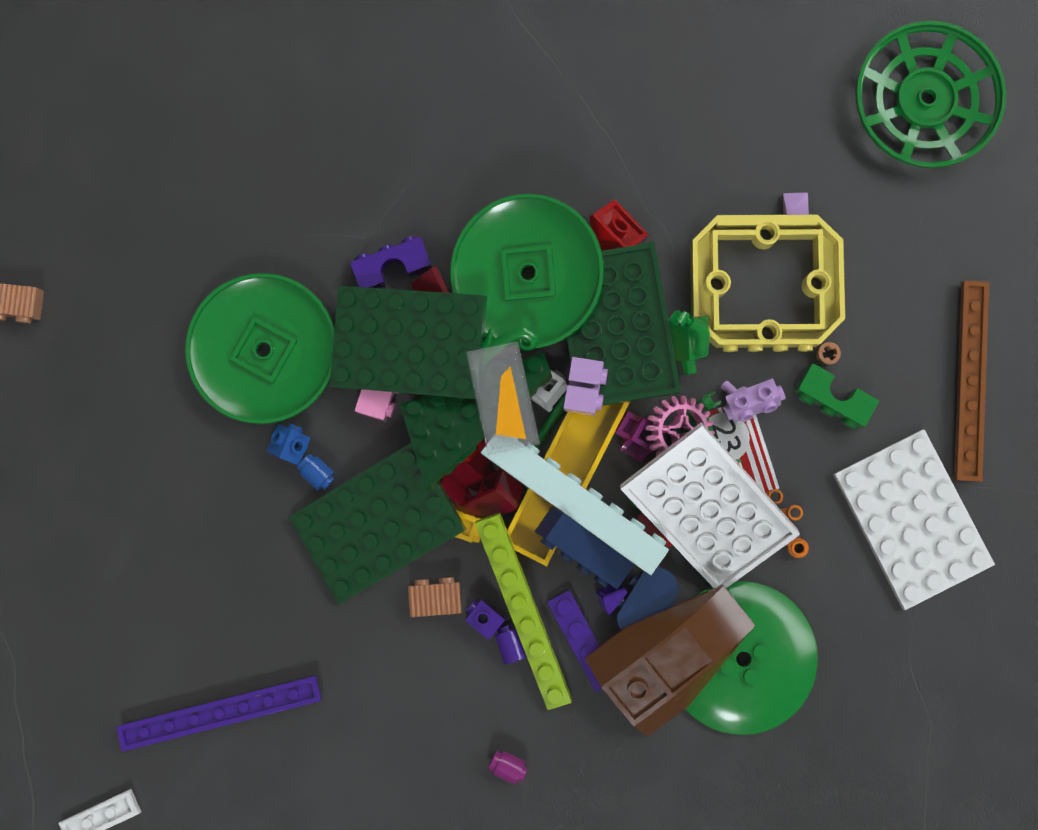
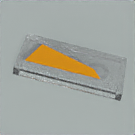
M518 342L466 352L488 455L540 444Z

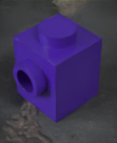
M483 599L479 603L474 600L465 611L468 614L465 621L488 640L505 621V617Z

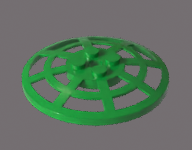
M921 21L901 26L888 33L876 43L860 68L856 81L855 99L861 124L879 149L901 163L918 168L934 169L961 163L974 156L987 145L995 135L1004 115L1006 85L1000 64L993 52L982 40L957 25L940 21ZM919 32H936L947 35L941 49L932 47L911 49L907 35ZM897 39L901 54L887 65L882 74L869 68L876 55L889 43ZM956 39L972 48L987 67L972 73L961 59L951 53ZM934 56L937 59L933 68L918 69L914 57ZM904 62L909 75L900 84L888 78L894 68ZM946 62L955 66L964 78L954 82L949 75L943 72ZM989 76L993 80L995 91L993 115L978 112L980 96L977 82ZM865 77L877 84L875 100L878 113L868 117L865 116L862 103V88ZM969 87L970 109L957 106L958 91ZM884 88L897 93L896 107L885 110L883 103ZM927 92L931 94L933 103L927 104L923 102L921 98L922 93ZM902 115L911 124L907 136L897 130L890 119ZM952 115L966 119L963 125L952 135H949L943 124ZM973 122L989 125L981 139L968 151L961 154L954 142L968 131ZM883 123L894 137L904 143L901 155L886 146L876 136L870 126ZM920 128H934L940 140L928 142L916 139ZM944 146L951 159L937 162H923L910 159L914 147L933 149Z

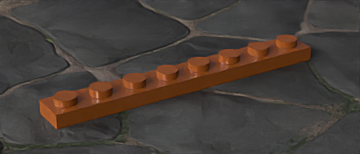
M961 282L954 480L983 482L989 282Z

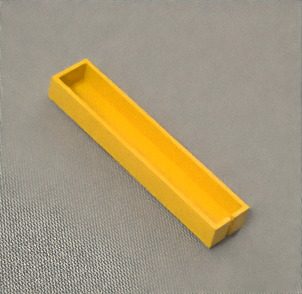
M630 402L602 406L601 410H596V416L567 412L544 460L546 461L549 457L561 466L559 471L566 476L569 472L582 481L580 486L586 489ZM529 488L507 532L515 551L547 566L556 547L553 550L546 547L540 542L542 537L534 531L553 505Z

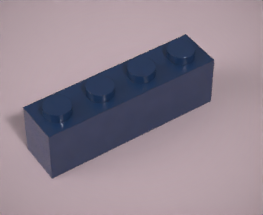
M551 506L534 531L542 537L540 540L542 544L551 550L557 547L560 550L559 556L569 563L574 559L578 562L576 568L588 576L591 572L596 576L593 580L605 588L609 584L618 589L634 566L624 556L553 506Z

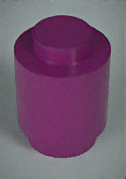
M496 750L488 770L493 772L492 775L515 785L517 781H523L528 768L524 766V760L505 751L501 753Z

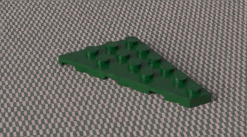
M543 352L480 375L478 399L424 395L400 404L421 475L428 492L434 489V485L443 476L449 475L454 471L457 464L462 463L477 449L476 446L487 435L491 436L496 431L501 376L510 366L519 405L528 397L535 395L541 386H544L553 378Z

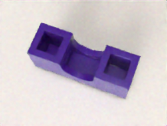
M410 236L401 241L402 244L392 246V244L385 245L379 248V252L369 255V253H364L355 257V261L350 262L359 287H385L386 283L383 273L385 268L392 263H400L405 266L409 277L430 270L432 265L422 238Z

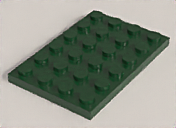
M655 242L602 251L604 280L601 295L586 322L572 335L567 337L571 362L572 357L604 362V369H608L606 385L601 384L599 394L604 395L602 406L681 393Z
M338 286L330 387L478 399L487 296Z
M412 443L289 517L338 605L467 530L440 481L434 485L433 490L427 491Z

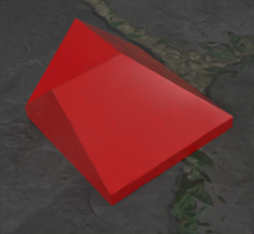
M613 200L590 216V227L597 237L601 251L638 245L649 235L616 200Z

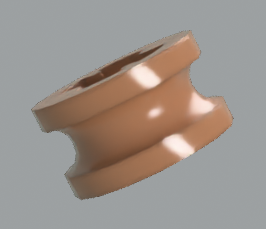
M832 342L822 344L816 351L818 362L826 366L836 363L841 356L840 348ZM824 348H827L828 351H834V355L831 356L833 360L830 361L828 357H823L822 353L826 352L823 350Z

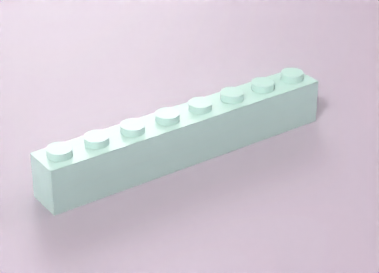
M495 432L482 450V455L649 575L653 574L669 551L664 546L666 544L664 539L655 533L652 536L643 531L645 528L643 524L634 518L631 521L627 520L622 516L624 511L613 503L608 506L602 502L603 496L591 487L588 491L581 487L582 481L570 472L567 476L559 471L561 466L549 457L546 461L538 456L540 451L527 442L524 446L515 437L496 435Z

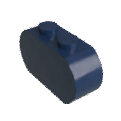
M659 567L655 569L652 575L641 570L640 574L635 572L628 583V586L631 587L629 592L616 607L618 610L615 613L618 627L621 630L625 626L671 607L679 593L675 577L669 571Z

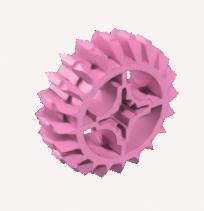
M675 396L669 398V403L666 400L660 401L661 408H653L656 417L652 415L647 417L653 424L645 426V429L652 431V435L646 436V440H654V443L649 448L651 450L658 449L656 457L668 448L662 433L668 434L671 437L672 444H674L688 432L677 434L676 431H670V429L681 427L684 430H692L694 428L689 424V416L686 415V411L693 416L696 425L702 422L707 429L708 426L714 425L713 421H706V418L711 413L709 411L702 412L704 408L702 403L695 406L696 399L690 398L687 401L686 396H680L678 400ZM677 410L672 423L663 425L667 416Z

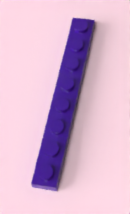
M317 675L121 724L116 726L121 751L123 752L322 701Z

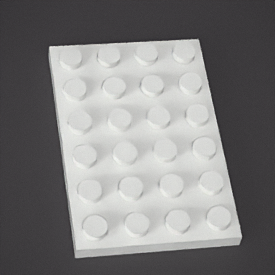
M702 422L620 485L621 490L713 588L724 585L725 588L729 587L800 535L795 525Z
M924 429L833 474L903 610H907L995 565Z

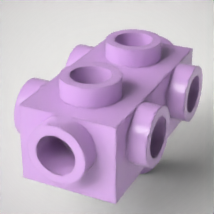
M773 378L749 388L745 386L740 387L738 390L729 381H725L721 386V389L728 394V396H725L726 406H723L728 421L733 420L734 423L749 421L754 415L762 412L770 413L781 405L782 400L786 399L781 385L776 386Z

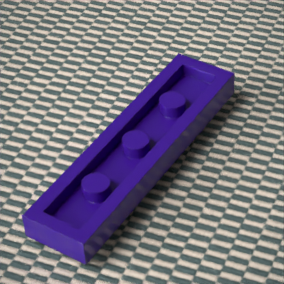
M567 590L547 601L596 693L602 688L587 664L585 657L599 647V644L570 590Z

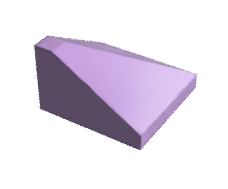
M808 193L782 194L783 215H809Z

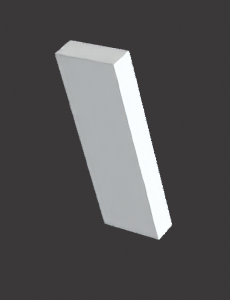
M129 789L59 822L61 830H105L141 813L132 789Z

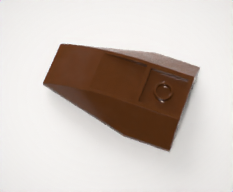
M720 585L625 626L589 653L585 660L601 688L633 727L650 736L690 706L754 628L755 624L725 586Z

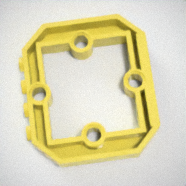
M717 215L690 244L691 316L708 317L710 343L716 348H723V352H736L738 348H748V352L763 351V348L773 347L774 352L788 351V347H798L800 352L813 351V347L820 345L845 320L843 238L819 215ZM760 230H767L771 234V240H764L760 236ZM718 240H752L755 247L763 250L769 249L777 240H813V271L803 279L801 287L806 296L814 298V324H779L775 320L768 319L760 324L719 325V298L728 291L731 280L726 272L718 270ZM812 278H816L821 282V289H815L812 286ZM712 279H718L722 282L723 287L721 290H715L711 286ZM765 327L773 332V338L770 340L762 335V329Z

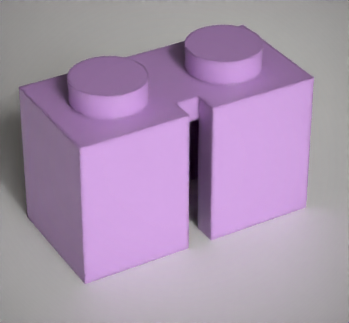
M572 357L569 374L570 382L567 385L564 403L565 411L596 416V410L602 409L604 395L599 394L601 384L606 385L608 369H604V362Z

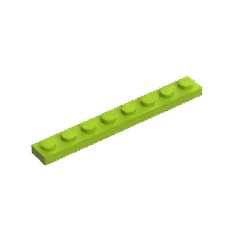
M501 513L477 520L475 522L476 528L547 710L572 703L571 694Z

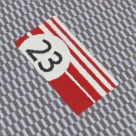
M723 407L709 411L711 413L709 420L714 422L712 428L715 432V437L734 459L742 460V462H738L740 466L764 492H768L771 489H779L756 415L749 421L734 423L733 420L728 421Z

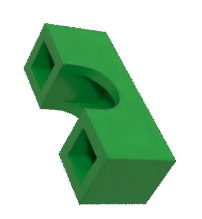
M814 363L807 366L793 391L799 395L798 399L809 405L812 403L821 407L820 411L827 416L834 417L835 415L843 419L842 424L855 430L856 427H865L880 400L857 388L851 390L845 401H839L830 392V385L835 375Z

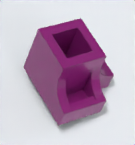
M626 411L615 431V434L624 439L618 450L642 463L646 455L654 451L649 448L654 443V440H646V436L652 435V431L645 429V426L652 425L653 423L644 417H639Z

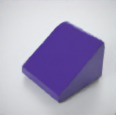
M608 585L606 588L603 587L596 590L595 593L601 609L607 615L611 614L627 594V590L622 585L618 589Z

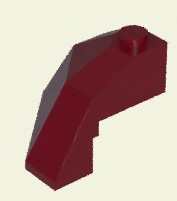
M495 432L491 436L487 435L481 441L479 451L475 453L470 462L463 461L457 464L454 471L449 475L446 474L439 480L453 506L460 512L473 516H491L497 513L504 515L515 511L520 504L519 500L523 491L522 483L481 454Z

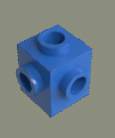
M289 423L288 428L278 424L276 430L272 433L266 452L299 465L303 454L308 448L310 437L302 434V428Z

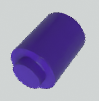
M512 623L499 627V633H496L494 636L503 663L509 664L526 658L521 640Z

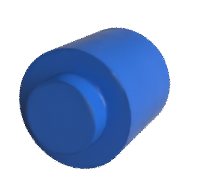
M309 454L297 466L300 475L317 491L321 488L326 490L335 480L332 477L335 472L317 456L314 457Z

